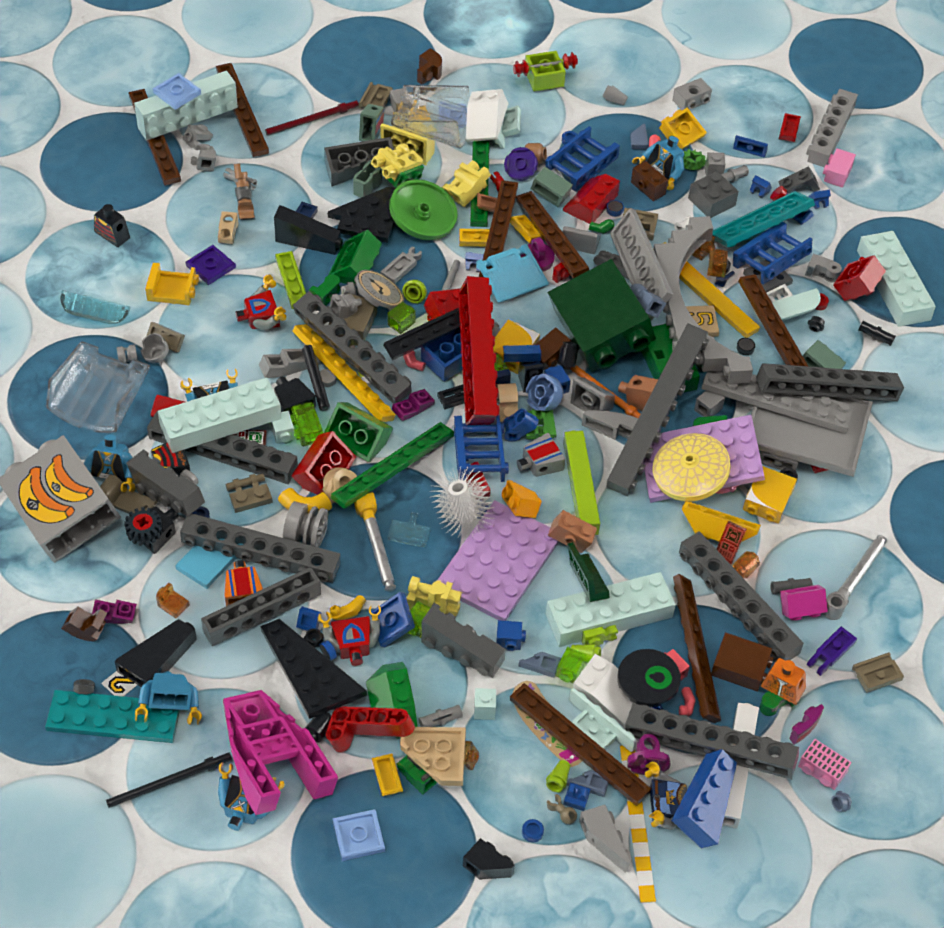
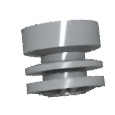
M294 501L285 519L283 538L300 542L303 537L304 544H311V546L319 548L327 531L328 510L324 508L319 510L318 507L314 506L308 514L307 504Z

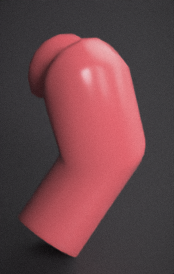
M684 687L681 693L685 700V705L679 706V715L689 717L693 714L696 700L691 688Z

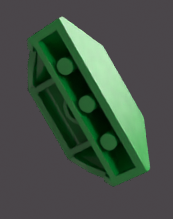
M397 662L382 665L366 681L370 707L405 709L414 722L415 727H418L414 698L405 664Z

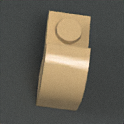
M516 383L496 384L499 391L497 403L500 407V422L518 411Z

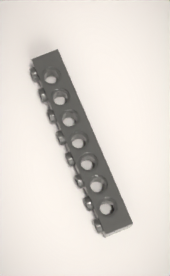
M308 291L293 304L295 314L393 404L404 400L412 392V383L409 378L399 374L398 369L393 364L387 363L385 357L380 352L376 353L367 340L363 341L355 329L351 330L342 317L338 318L330 306L326 307L318 295H313ZM314 311H320V312L317 313V314H313V313H312V312H314ZM327 322H331V323H332V324H330V325H324V324L327 323ZM339 334H345V335L342 336V337H338V336H337V335H339ZM352 345H356V346H357V347L354 348V349H351V348H350ZM364 357H370L369 360H362ZM376 369H383L381 372H375ZM391 380L396 381L394 384L388 383Z
M762 363L756 376L761 391L768 393L898 401L904 390L898 373Z
M157 410L147 426L148 436L151 440L166 443L167 440L160 427ZM229 435L184 449L185 451L258 475L263 473L264 477L288 485L292 479L291 475L298 466L296 455L277 450L271 446L259 444L256 441L241 438L238 435Z
M192 513L186 517L180 530L181 542L188 546L196 545L206 551H220L228 557L235 555V557L241 558L246 562L252 561L265 567L271 566L283 572L299 573L311 567L321 582L333 583L340 566V553Z
M700 531L681 542L679 554L682 560L686 561L692 567L694 573L705 581L706 586L717 594L719 600L729 607L731 613L740 619L746 630L751 631L759 644L772 648L771 657H774V660L778 658L785 661L791 660L801 653L804 643Z
M633 703L625 723L626 731L631 732L635 738L640 739L644 734H652L659 740L661 745L702 756L723 749L739 766L791 780L799 758V747L792 743H782L769 737H759L747 731L740 732L728 726H718L705 720L691 719L686 715L679 716L666 710L650 708L647 705Z

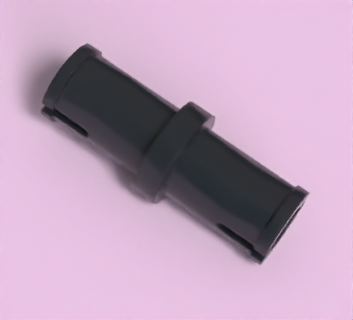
M864 320L858 331L872 336V339H878L890 346L896 335L882 330V327H876Z

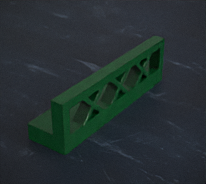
M573 542L568 543L570 566L589 601L594 602L610 598L609 590L589 554L580 555Z

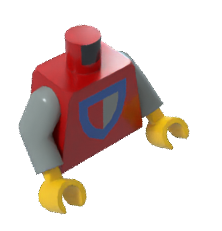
M269 274L263 278L265 285H261L255 293L245 298V309L235 311L237 321L248 320L251 329L268 331L271 328L280 327V320H286V315L284 314L286 310L281 306H276L272 292L268 290V288L276 286V281Z
M379 605V612L377 614H373L371 606L369 607L372 619L366 616L331 621V625H329L331 620L329 612H326L328 617L326 621L321 619V614L318 615V621L323 624L324 640L331 642L341 659L350 658L351 665L353 666L363 663L362 656L370 654V648L375 646L380 636V619H378V615L381 613V607Z

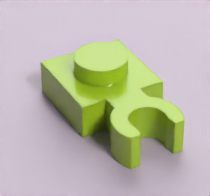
M612 625L603 629L602 626L583 631L582 645L596 644L598 647L605 640H616L617 627Z

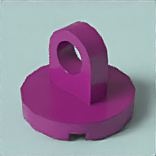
M540 237L532 239L528 247L542 271L550 269L554 263L555 253L550 246L544 244Z
M644 734L637 742V752L628 756V769L631 768V771L636 774L645 775V772L650 770L646 765L650 762H656L662 772L667 771L671 766L669 755L660 752L659 740L654 735ZM644 741L650 742L653 749H647Z

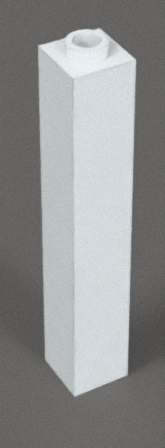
M738 703L732 729L740 732L747 731L755 735L759 707L749 703ZM736 765L723 821L724 826L738 828L749 768Z

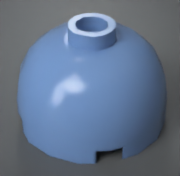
M543 373L533 376L526 388L529 398L527 403L537 411L553 410L561 403L563 398L561 383L557 378L549 374Z

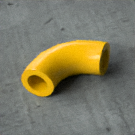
M288 488L278 497L279 503L287 510H289L294 501L307 504L308 514L314 506L318 507L319 510L321 508L328 511L332 509L331 501L324 492L313 497H303L293 488Z

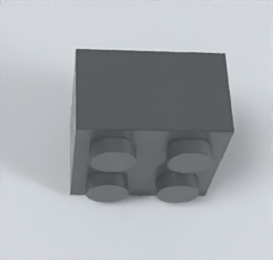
M716 171L691 183L688 199L706 216L712 218L736 206L739 191Z

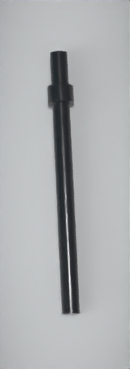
M228 752L215 758L213 756L206 758L202 763L106 800L108 808L205 770H208V772L214 770L222 762L231 761V754Z

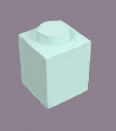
M289 411L281 412L280 420L270 422L276 444L295 440L294 427Z
M475 688L474 719L495 720L496 689Z

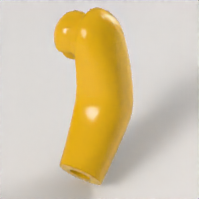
M358 595L345 606L333 605L330 608L331 618L338 621L355 617L361 611L366 599Z

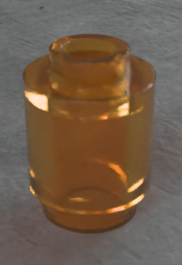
M746 551L733 563V568L743 578H748L759 567V557L754 552Z

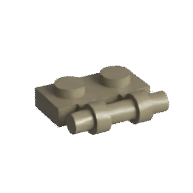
M263 473L259 475L252 474L248 478L241 480L237 478L225 484L227 491L235 489V492L229 494L235 513L273 503L267 483L258 484L265 481ZM252 485V487L248 489L242 490L241 488L244 486Z

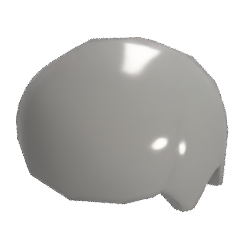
M153 333L142 340L143 349L140 351L147 362H162L168 355L169 346L162 335Z

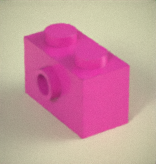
M820 585L780 591L782 614L790 618V620H800L802 616L807 615L809 617L821 616V613L828 612L826 589Z

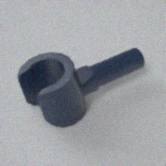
M731 271L725 276L718 274L715 284L724 287L727 280L735 272Z

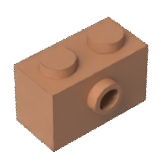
M562 510L553 520L548 536L567 546L568 543L573 542L578 552L582 554L592 544L597 528Z

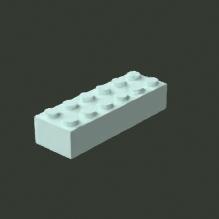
M224 71L193 82L194 85L201 89V95L176 110L157 95L134 103L138 129L146 141L238 108L236 83L230 74Z
M894 231L861 236L857 249L859 256L866 258L875 255L886 270L882 280L876 287L897 326L931 321L936 306Z
M266 377L159 410L158 416L160 427L172 453L280 420L281 406Z
M661 572L608 585L607 588L610 594L608 599L590 602L585 592L547 601L546 617L558 646L562 647L581 642L583 631L603 626V629H606L609 626L616 625L619 632L673 618L676 604Z

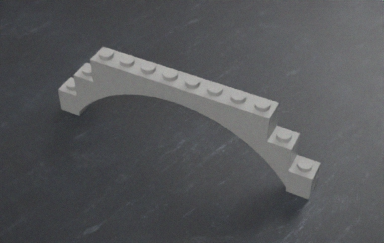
M710 216L689 217V224L686 225L685 230L672 231L671 238H668V243L654 244L653 250L673 293L663 309V312L666 313V325L670 327L669 338L673 339L672 350H674L687 323L701 328L684 304L680 292L679 276L689 257L705 242L712 240L713 225ZM707 335L709 343L705 350H701L700 355L702 356L698 363L701 364L703 372L723 371L724 377H727L728 384L750 383L753 373L750 357H744L731 351Z

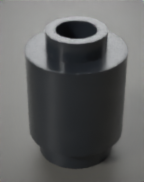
M563 341V345L560 346L557 362L563 369L571 370V367L576 366L579 350L577 348L578 344Z
M328 712L314 717L305 727L316 742H321L326 736L332 716Z

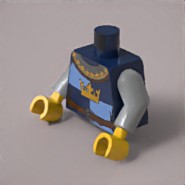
M650 762L646 765L650 770L645 772V776L647 778L653 776L650 788H652L650 793L652 814L649 815L652 818L651 825L652 827L660 826L673 830L678 826L671 820L687 791V785L662 772L656 762Z

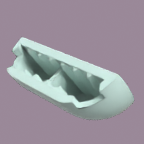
M816 288L774 301L772 304L782 321L813 311L820 303V293Z

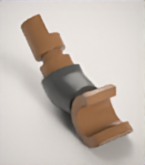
M240 163L234 164L235 179L238 180L236 182L235 196L238 201L239 220L255 218L251 186L246 181L248 174L247 172H241Z

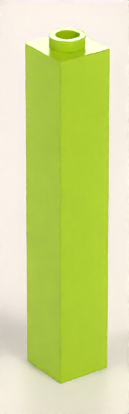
M573 430L564 432L563 445L576 517L596 527L595 535H599L600 519L584 431Z

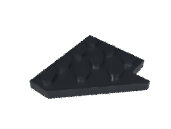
M388 186L332 209L327 213L328 218L340 220L337 227L340 230V234L355 236L369 230L379 241L388 243L395 224L390 213L389 203L396 188Z

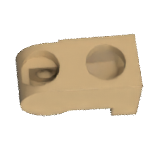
M221 212L218 227V243H234L235 232L239 224L236 212ZM231 217L233 221L225 220V218Z

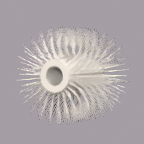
M459 474L458 480L456 479L455 481L453 478L452 483L447 479L450 485L446 484L447 487L436 485V487L448 490L433 491L442 492L443 496H440V494L432 496L441 497V501L439 498V500L437 499L433 502H441L434 507H442L437 513H444L439 518L446 519L441 523L448 522V518L451 521L445 527L453 523L456 526L460 522L459 526L462 523L463 526L466 524L467 530L468 524L470 526V523L472 524L478 519L477 517L481 516L477 513L491 514L483 512L485 509L488 510L495 507H485V504L487 506L492 502H485L490 497H483L486 493L490 492L482 491L483 487H487L480 486L485 481L478 482L477 486L476 482L481 477L471 483L474 476L466 482L467 478L464 481L463 478L460 480Z

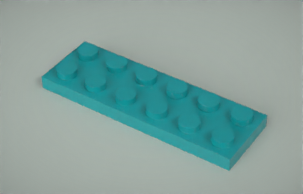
M794 191L713 230L712 240L727 248L734 247L737 243L748 240L755 234L763 233L766 229L777 226L784 220L792 219L795 215L808 211L809 208L815 206L814 199Z
M54 690L45 728L46 731L173 743L180 710L148 708L146 706L148 710L147 721L144 722L145 716L142 714L138 715L137 721H135V711L140 707L138 705L139 698L93 693L78 694L73 691Z

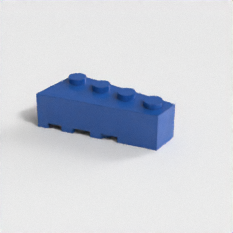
M723 749L705 755L671 820L701 849L719 843L737 762Z

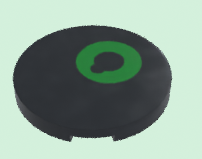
M640 649L628 654L620 663L617 674L618 686L630 698V701L638 705H647L648 707L661 706V704L674 698L678 692L681 680L679 668L674 660L665 653L654 649Z

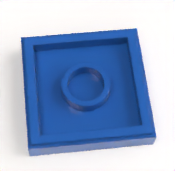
M401 591L380 605L381 613L378 615V619H380V636L378 641L380 646L384 648L415 627L405 593ZM377 607L371 612L373 614H377L379 612V608Z

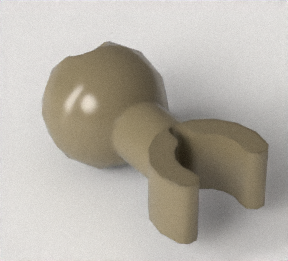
M555 794V801L558 804L547 800V808L551 811H558L563 823L571 824L576 821L577 812L572 807H565L558 794Z

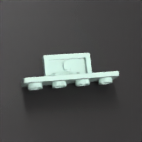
M518 105L506 110L498 139L494 140L501 149L505 148V137L520 133L521 109Z
M575 688L570 691L569 701L582 711L572 721L574 725L605 750L615 740L630 752L635 750L637 740L631 732L624 730L614 718L606 715L600 706L594 705L589 701L584 693L578 692Z

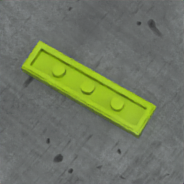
M288 251L275 254V259L291 309H294L293 304L304 296L306 291L293 252Z

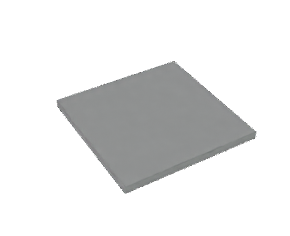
M828 397L854 406L846 434L754 406L751 415L758 448L760 451L854 477L873 402L865 399Z

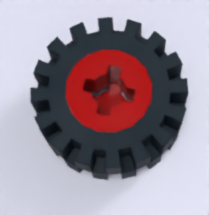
M141 507V511H138V508L134 509L135 513L131 511L129 516H126V521H124L128 539L132 540L133 544L138 542L139 546H142L143 542L146 543V546L149 545V541L155 543V538L159 539L160 534H162L160 515H157L155 510L152 512L151 508H148L146 511L145 507Z

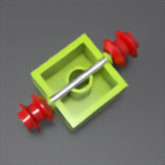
M557 51L525 55V60L521 64L518 61L515 62L513 72L518 77H520L521 73L527 76L533 91L564 87L565 69L568 70L569 66L575 69L578 64V58L571 52L570 56L564 53L562 59H560Z

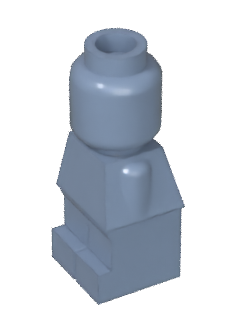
M633 284L630 288L645 312L658 318L667 303L659 296L649 292L642 284Z

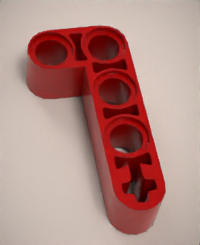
M343 706L337 708L332 713L326 731V738L336 752H344L350 747L354 735L406 737L413 733L415 725L405 709Z

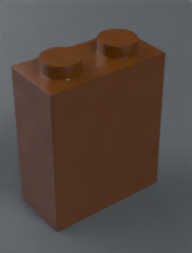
M725 632L711 674L716 678L758 692L760 684L763 683L767 676L765 670L766 668H771L774 657L770 656L772 648Z

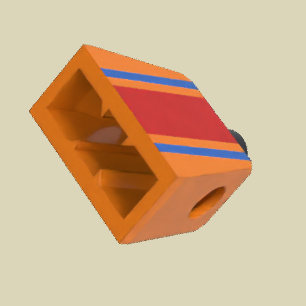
M243 560L234 562V569L226 571V606L263 589L255 567H246V563Z

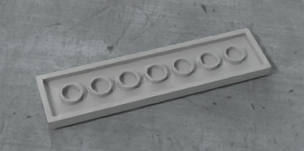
M630 208L610 232V235L631 284H642L649 292L659 296L667 303L673 295L672 290L636 210ZM647 314V315L649 316L650 320L652 321V319H653L654 317L651 316V315H649V314Z
M708 371L701 388L703 390L846 434L854 406L845 402H839L823 396L762 392L756 379L757 375L752 374L750 383L728 384L727 377H724L723 371Z

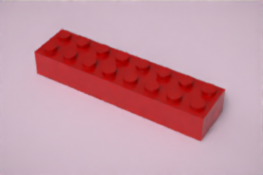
M467 276L458 292L466 425H491L500 412V407L497 405L499 391L495 383L497 380V370L494 367L496 353L493 351L495 336L492 335L494 319L491 318L493 302L490 301L492 285H489V278Z

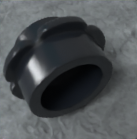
M812 316L811 320H808L809 328L812 331L819 332L824 329L825 321L822 318Z
M315 628L308 630L304 636V639L313 647H320V644L324 642L323 634Z

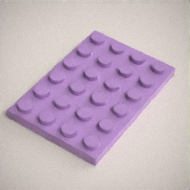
M752 415L663 432L658 444L654 443L652 447L654 451L651 458L646 459L644 465H646L645 476L650 503L672 499L657 486L653 475V462L656 454L664 444L673 438L685 434H705L717 439L724 445L729 454L731 470L728 480L722 488L765 480Z
M494 500L490 507L495 508L486 511L491 514L483 515L489 519L481 518L482 521H479L481 524H477L438 580L445 585L447 581L453 583L452 589L462 592L460 601L497 620L506 621L559 541L548 536L549 526L529 517L515 516L508 506Z

